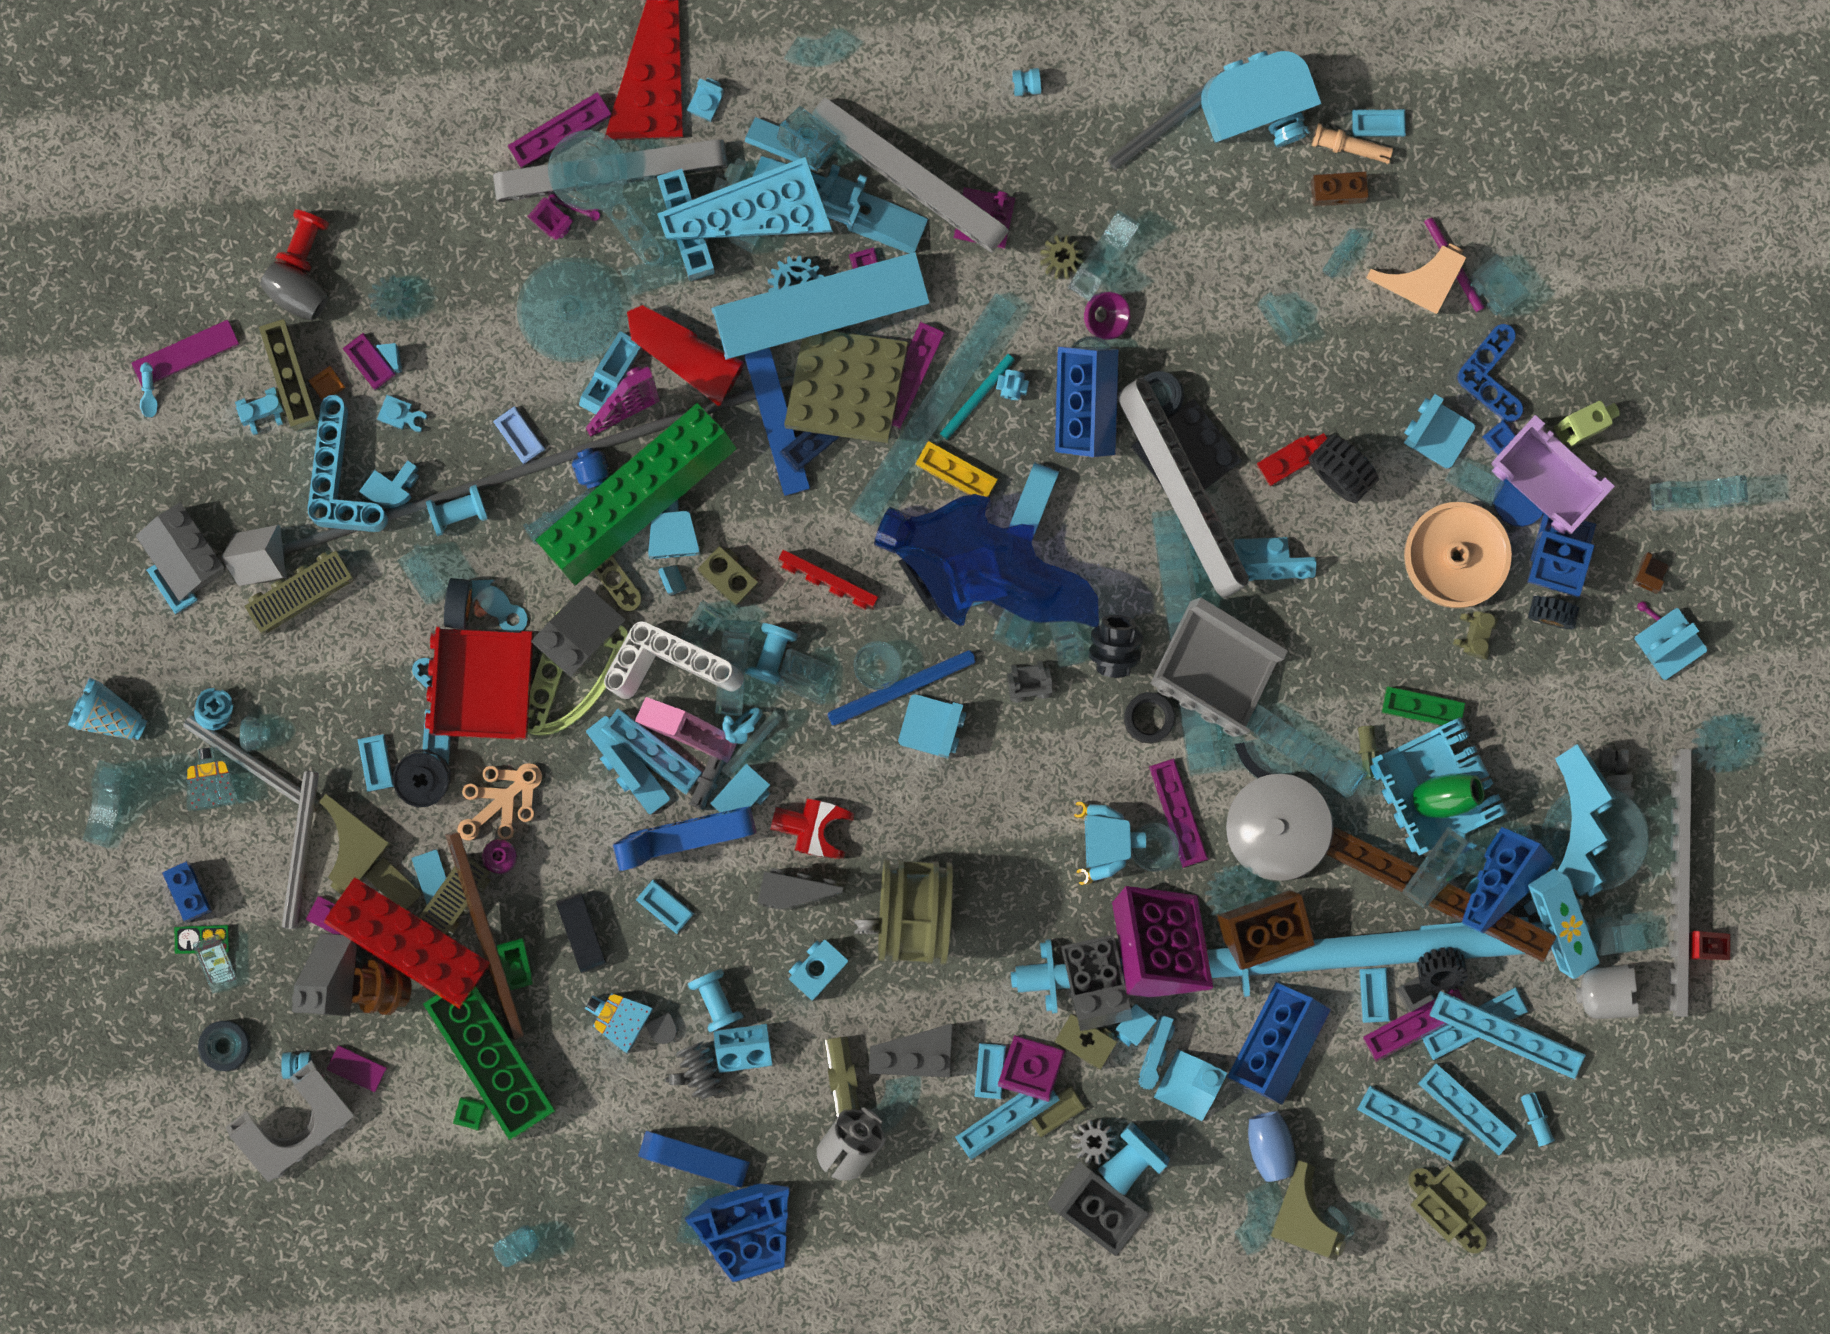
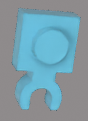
M386 395L377 420L401 430L404 424L407 423L413 431L421 432L422 428L416 426L414 421L418 417L427 419V415L421 411L411 413V404Z

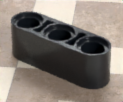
M579 892L557 900L556 904L581 974L607 964L601 952L597 935L594 932L583 895Z

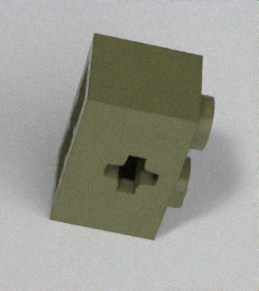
M1070 1014L1054 1041L1101 1070L1117 1041L1113 1040L1115 1034L1103 1027H1100L1099 1030L1093 1028L1080 1031L1077 1015L1074 1016ZM1089 1032L1092 1034L1091 1040L1094 1043L1093 1045L1087 1044L1084 1047L1081 1045L1083 1040L1079 1037L1081 1034L1087 1035Z

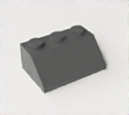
M181 502L158 515L136 535V538L179 602L225 574L223 565Z

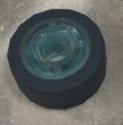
M232 1021L211 1023L203 1030L198 1040L200 1058L208 1067L216 1071L229 1072L238 1069L246 1062L250 1054L251 1042L248 1033L242 1026ZM226 1038L231 1043V1049L229 1052L222 1054L218 1050V1043L221 1039Z

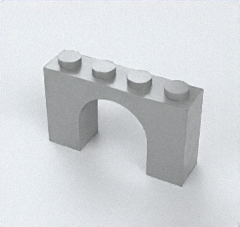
M312 1061L290 1077L295 1088L310 1104L312 1110L310 1121L302 1132L290 1138L273 1137L261 1128L248 1111L226 1126L229 1137L268 1183L272 1179L280 1178L289 1166L294 1162L302 1161L311 1149L316 1145L324 1144L333 1132L346 1127L351 1122V1118L354 1117L349 1105Z

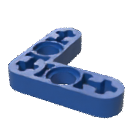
M1500 324L1492 330L1458 372L1457 379L1465 390L1506 422H1514L1523 413L1522 403L1488 375V372L1515 340L1513 328L1507 324ZM1505 330L1509 333L1507 335L1509 342L1504 340L1497 348L1502 349V351L1499 353L1494 346L1487 342L1490 340L1494 344L1499 337L1496 332L1502 333ZM1480 351H1491L1493 361L1488 364L1481 362L1479 359ZM1473 370L1475 372L1474 378L1478 382L1482 378L1486 380L1480 386L1478 392L1473 389L1477 386L1472 380L1468 383L1464 381V371L1469 373ZM1488 386L1495 388L1497 391L1496 399H1485L1483 389ZM1502 395L1507 397L1503 401L1506 405L1510 406L1513 403L1516 406V416L1514 414L1507 416L1505 414L1507 409L1502 404L1498 408L1494 406L1499 402Z

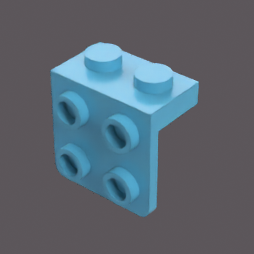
M1434 394L1431 400L1425 398L1418 411L1422 414L1418 421L1412 420L1404 434L1408 435L1404 444L1440 466L1449 469L1473 433L1475 425L1442 405L1441 403L1444 399Z
M916 694L912 695L900 732L899 744L948 759L950 752L956 753L960 738L955 737L957 727L963 728L967 714L962 712L963 705L954 702L949 704Z

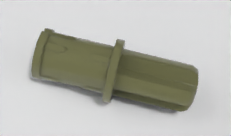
M1361 726L1357 728L1361 750L1358 751V755L1362 757L1364 778L1369 780L1376 779L1370 768L1374 764L1372 759L1377 757V753L1380 752L1376 748L1375 726Z

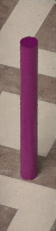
M1430 217L1425 220L1424 223L1438 248L1440 249L1442 245L1448 247L1449 244L1435 219ZM1461 267L1456 279L1475 312L1484 309L1485 306Z

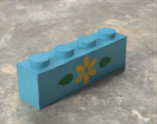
M1553 869L1530 883L1528 886L1544 930L1556 936L1551 949L1559 970L1572 979H1576L1600 964L1596 954L1598 952L1597 946L1589 935L1590 927L1581 913L1582 905L1578 898L1575 897L1573 891L1574 883L1567 874L1564 875Z

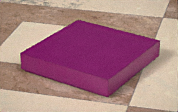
M1014 1035L998 1081V1087L1049 1102L1065 1056V1050Z

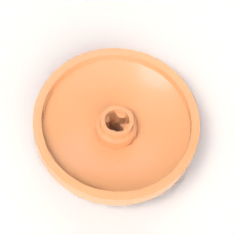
M1449 502L1427 511L1410 530L1404 550L1406 570L1415 588L1428 600L1449 608L1472 607L1494 595L1506 580L1512 557L1510 541L1500 521L1484 508L1466 502ZM1454 552H1457V553L1460 554V556H1461L1460 561H1459V560H1455V561H1454V560L1451 558V557L1453 556V553H1454Z

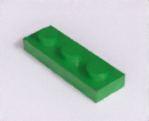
M1387 686L1381 713L1442 726L1459 717L1462 719L1465 703Z

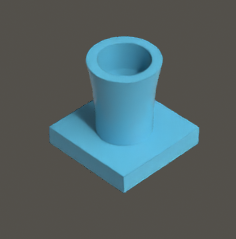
M1132 1121L1120 1135L1128 1144L1111 1160L1098 1168L1107 1182L1123 1195H1126L1134 1181L1149 1164L1160 1173L1170 1160Z

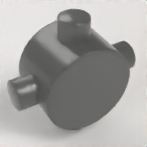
M669 1074V1077H665V1082L669 1083V1085H685V1082L689 1081V1078H684V1074Z

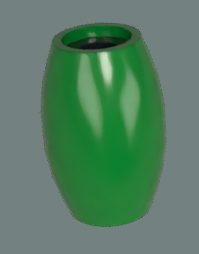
M1450 773L1428 779L1418 785L1413 792V802L1416 811L1422 816L1432 818H1448L1462 815L1481 805L1484 800V789L1481 780L1475 775Z

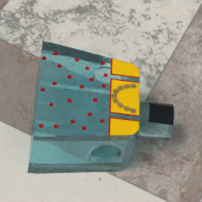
M213 747L197 750L200 765L187 768V810L197 811L241 803L228 762H215Z

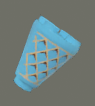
M89 678L82 697H79L68 725L77 730L132 739L133 737L139 740L147 720L142 719L140 713L101 682Z

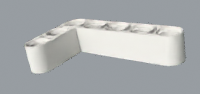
M641 621L634 624L605 676L604 684L608 690L620 698H631L637 692L655 656L727 691L739 689L743 684L744 675L742 671L728 661L649 623Z

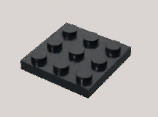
M1195 399L1168 418L1204 490L1242 462ZM1138 440L1131 446L1132 450L1162 487Z

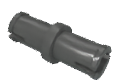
M710 755L702 776L698 777L696 781L698 785L689 805L695 806L702 811L705 810L712 790H716L718 786L716 781L726 763L725 761Z

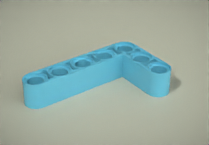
M329 395L323 399L320 406L308 501V515L320 527L379 532L386 527L388 522L387 515L382 507L375 503L338 500L348 409L339 396ZM337 404L341 406L337 414H328L329 408L332 405ZM330 430L337 431L335 439L325 440L327 432ZM325 457H334V462L330 466H322V461ZM331 482V487L328 491L319 492L321 483ZM325 507L328 509L325 517H315L316 511L319 508ZM353 510L354 515L350 520H342L344 511ZM371 513H380V519L377 522H368V517Z

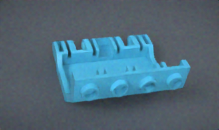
M1461 717L1372 759L1374 763L1370 766L1376 780H1382L1385 786L1382 793L1388 804H1394L1397 813L1393 815L1400 829L1405 827L1409 835L1405 839L1412 853L1417 851L1418 855H1422L1508 813L1503 803L1484 812L1482 811L1483 808L1501 800L1499 794L1488 797L1487 800L1483 801L1475 809L1459 816L1432 818L1422 816L1416 811L1413 802L1414 789L1428 779L1450 773L1475 775L1480 780L1489 776L1480 755L1474 756L1460 764L1458 762L1476 753L1477 749L1475 746L1466 748L1457 755L1454 754L1450 746L1467 739L1470 736L1468 731L1447 740V736L1466 728ZM1491 779L1482 782L1484 790L1493 784Z

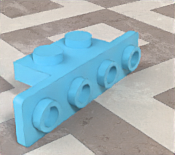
M1287 537L1234 539V549L1248 575L1249 581L1315 577L1316 558H1290Z
M604 716L588 728L586 733L603 754L599 758L609 771L614 768L620 776L616 781L625 792L630 789L647 813L651 815L669 802L670 797L642 761L601 731L609 720L607 716Z

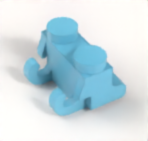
M275 387L265 390V397L247 403L245 398L235 401L243 426L250 425L253 435L258 434L254 421L274 414L278 426L283 424L279 413L284 411Z

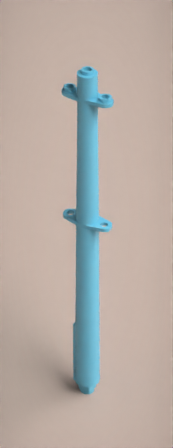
M1520 917V919L1529 923L1528 917ZM1542 922L1530 923L1544 930ZM1463 923L1421 926L1419 930L1317 939L1314 940V946L1244 970L1239 969L1228 948L1207 950L1212 978L1241 976L1244 997H1250L1249 975L1417 963L1420 956L1424 957V953L1428 952L1431 954L1432 949L1440 951L1442 947H1445V951H1448L1449 948H1454V952L1459 950L1465 959L1525 954L1485 933L1465 926ZM1051 939L1045 940V943H1040L1041 959L1047 958V963L1015 966L1016 971L1011 972L1012 988L1017 987L1018 993L1050 990V995H1045L1046 1011H1052V1014L1058 1013L1056 989H1069L1070 984L1065 964L1053 965ZM1119 959V960H1120L1121 969H1122V973H1123V978H1124L1122 960Z

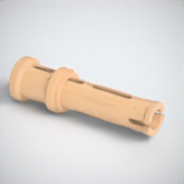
M1320 123L1317 124L1312 141L1313 147L1320 145L1333 149L1335 153H1340L1342 150L1389 164V158H1391L1393 151L1392 147L1345 135L1346 132H1343L1341 129L1335 131L1322 127Z

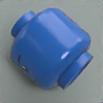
M592 447L577 452L578 458L573 460L572 468L580 485L592 488L601 485L607 480L606 477L610 475V468L603 452H593Z

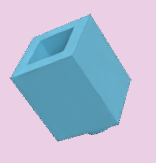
M1134 1004L1131 1008L1133 1020L1120 1022L1115 1029L1119 1033L1116 1038L1128 1047L1131 1044L1137 1046L1157 1021L1137 1004Z

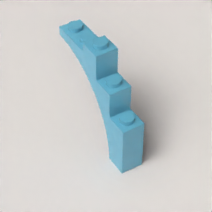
M1577 744L1555 758L1566 781L1572 813L1570 840L1564 859L1557 871L1564 875L1567 874L1574 883L1573 889L1577 891L1579 896L1588 894L1591 897L1603 889L1601 884L1607 880L1590 853L1592 852L1594 856L1608 848L1606 843L1612 840L1595 812L1598 811L1601 814L1613 806L1611 801L1617 797L1584 746ZM1531 900L1524 906L1529 916L1536 913L1539 916L1534 900Z

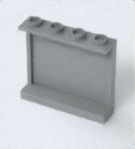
M1200 597L1190 601L1151 684L1157 687V691L1162 695L1174 697L1180 701L1179 704L1185 709L1197 711L1201 714L1203 720L1212 724L1216 723L1223 727V731L1226 734L1237 737L1250 732V729L1246 727L1276 663L1284 660L1288 651Z

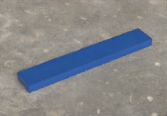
M767 348L745 354V360L783 494L786 496L808 490L810 488L804 467L795 473L779 453L796 438L792 429H785L784 426L787 407L771 350Z

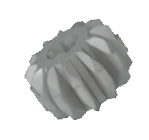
M1089 1119L1087 1120L1088 1130L1081 1124L1077 1126L1083 1134L1082 1136L1077 1133L1072 1134L1074 1139H1080V1143H1074L1071 1147L1072 1149L1082 1148L1076 1154L1078 1159L1086 1153V1164H1090L1093 1155L1095 1156V1163L1099 1165L1101 1164L1100 1154L1106 1160L1111 1158L1105 1150L1107 1148L1115 1151L1116 1147L1108 1145V1141H1114L1117 1138L1116 1135L1106 1136L1111 1131V1126H1107L1101 1131L1103 1121L1098 1120L1096 1129H1093V1122ZM1090 1135L1092 1137H1100L1101 1141L1098 1143H1101V1146L1098 1149L1087 1146V1143L1090 1142L1087 1141V1138Z

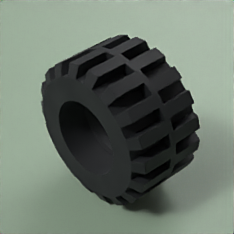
M1331 434L1309 457L1311 467L1320 479L1336 494L1349 502L1358 503L1379 481V476L1369 460L1342 437Z

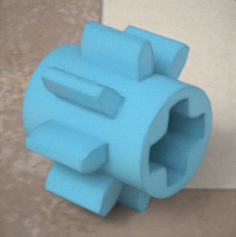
M1006 370L1005 376L999 375L996 389L1001 390L1000 396L1010 400H1020L1021 394L1027 395L1029 381L1024 380L1025 374L1015 370Z

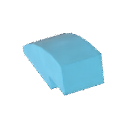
M619 331L596 368L593 378L581 395L579 406L597 414L607 401V398L611 396L626 377L641 349L640 346L631 340V336Z

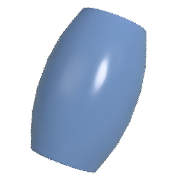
M1271 1111L1249 1118V1146L1254 1163L1266 1182H1271L1292 1176L1295 1170V1150L1290 1131L1278 1111Z

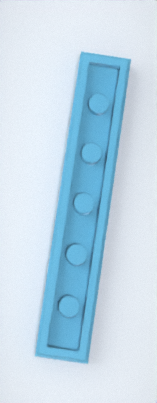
M1442 991L1439 992L1429 1014L1431 1017L1573 1079L1576 1078L1586 1056L1579 1051Z

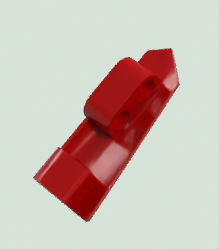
M643 305L627 311L631 340L717 406H721L726 394L730 393L738 379L744 362L736 357L725 360L724 351L698 338L691 330Z

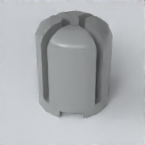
M848 1108L843 1110L818 1144L817 1158L820 1167L825 1173L842 1150L848 1153L831 1176L837 1180H853L858 1178L885 1143L886 1137L884 1139V1131L880 1125L882 1120L874 1112L866 1108L861 1110H847ZM859 1128L864 1131L861 1136L856 1134Z

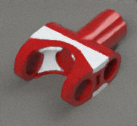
M806 799L803 813L775 807L770 830L797 836L794 851L817 857L844 859L846 852L834 849V846L825 840L824 828L830 822L837 819L853 821L855 814L830 803Z

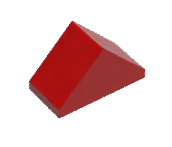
M1704 931L1690 932L1689 959L1730 960V934Z

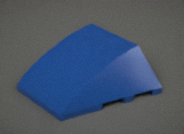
M761 1183L709 1198L685 1217V1221L694 1229L701 1242L707 1246L714 1259L732 1282L785 1266L789 1187Z

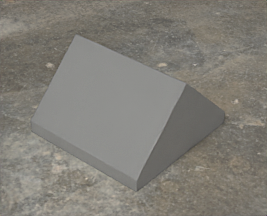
M280 525L234 533L221 559L238 586L286 578Z

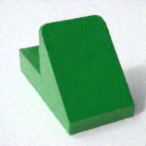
M523 939L497 945L496 948L510 991L532 985L533 981Z

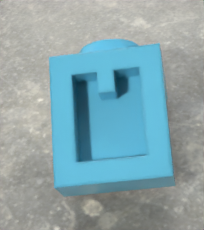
M707 78L706 81L699 79L698 87L687 112L712 122L724 95V90L720 87L721 84L713 79Z

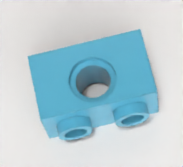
M817 940L807 951L810 956L803 963L798 960L789 970V973L792 975L789 980L812 1001L849 962L826 940L822 943ZM814 961L822 962L825 967L823 974L820 976H813L809 972V966Z

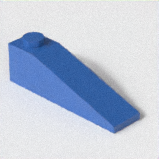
M1501 827L1486 850L1484 857L1487 860L1483 871L1479 870L1477 876L1479 883L1476 892L1471 894L1462 920L1465 926L1481 933H1485L1530 891L1528 885L1545 875L1554 862V858L1540 843Z

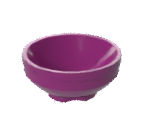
M1109 291L1094 295L1088 301L1084 311V322L1088 331L1099 339L1111 340L1119 337L1126 330L1130 320V309L1126 300L1121 295ZM1099 307H1104L1106 310V318L1102 322H1098L1095 318V312Z

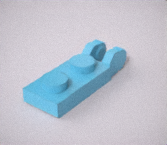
M1162 1015L1158 1018L1139 1074L1140 1078H1138L1139 1085L1143 1089H1153L1156 1082H1158L1159 1075L1156 1069L1158 1065L1162 1066L1166 1051L1163 1048L1166 1040H1171L1175 1025H1172V1018Z

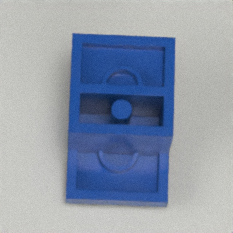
M1543 512L1530 559L1533 564L1527 582L1579 597L1594 548L1591 542L1596 524L1584 520L1572 534L1565 532L1562 535L1551 525L1553 520Z

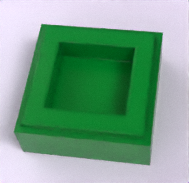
M460 1098L453 1124L479 1131L486 1105Z

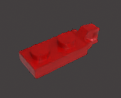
M1322 433L1311 440L1309 435H1306L1261 460L1256 465L1268 485L1272 486L1310 463L1309 457L1327 437Z

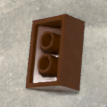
M1291 890L1217 915L1223 939L1240 970L1315 945L1302 895Z

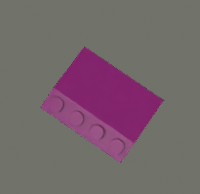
M1125 886L1114 899L1112 905L1127 994L1158 997L1211 990L1213 982L1197 895Z

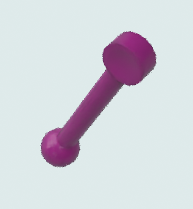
M551 194L548 197V200L553 204L557 203L589 216L593 221H597L600 218V213L596 210L588 211L559 199L555 194Z
M1641 601L1638 603L1637 608L1639 611H1645L1656 621L1661 619L1660 616L1648 608L1646 602Z

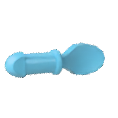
M145 362L140 368L143 386L141 390L145 391L140 400V409L145 417L151 418L157 412V400L152 394V391L155 389L152 377L153 367L150 363Z

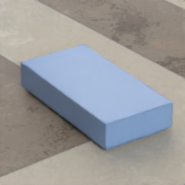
M515 406L493 421L523 465L545 450Z

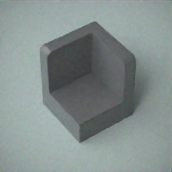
M1419 976L1395 989L1408 1013L1434 1000L1432 994L1429 995L1427 990L1423 989L1422 985H1420Z

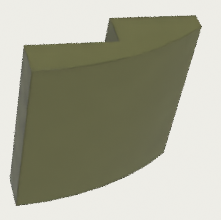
M1448 1164L1410 1205L1449 1243L1468 1225V1222L1488 1201L1459 1172Z

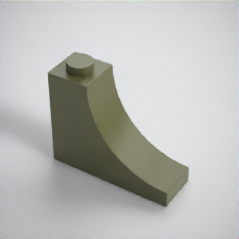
M325 794L319 803L332 816L339 836L338 857L328 878L333 881L330 886L342 895L354 877L363 881L391 844L329 795Z
M1298 1160L1271 1237L1337 1261L1338 1256H1341L1344 1252L1346 1245L1344 1239L1346 1235L1330 1227L1320 1215L1315 1205L1312 1191L1315 1167Z

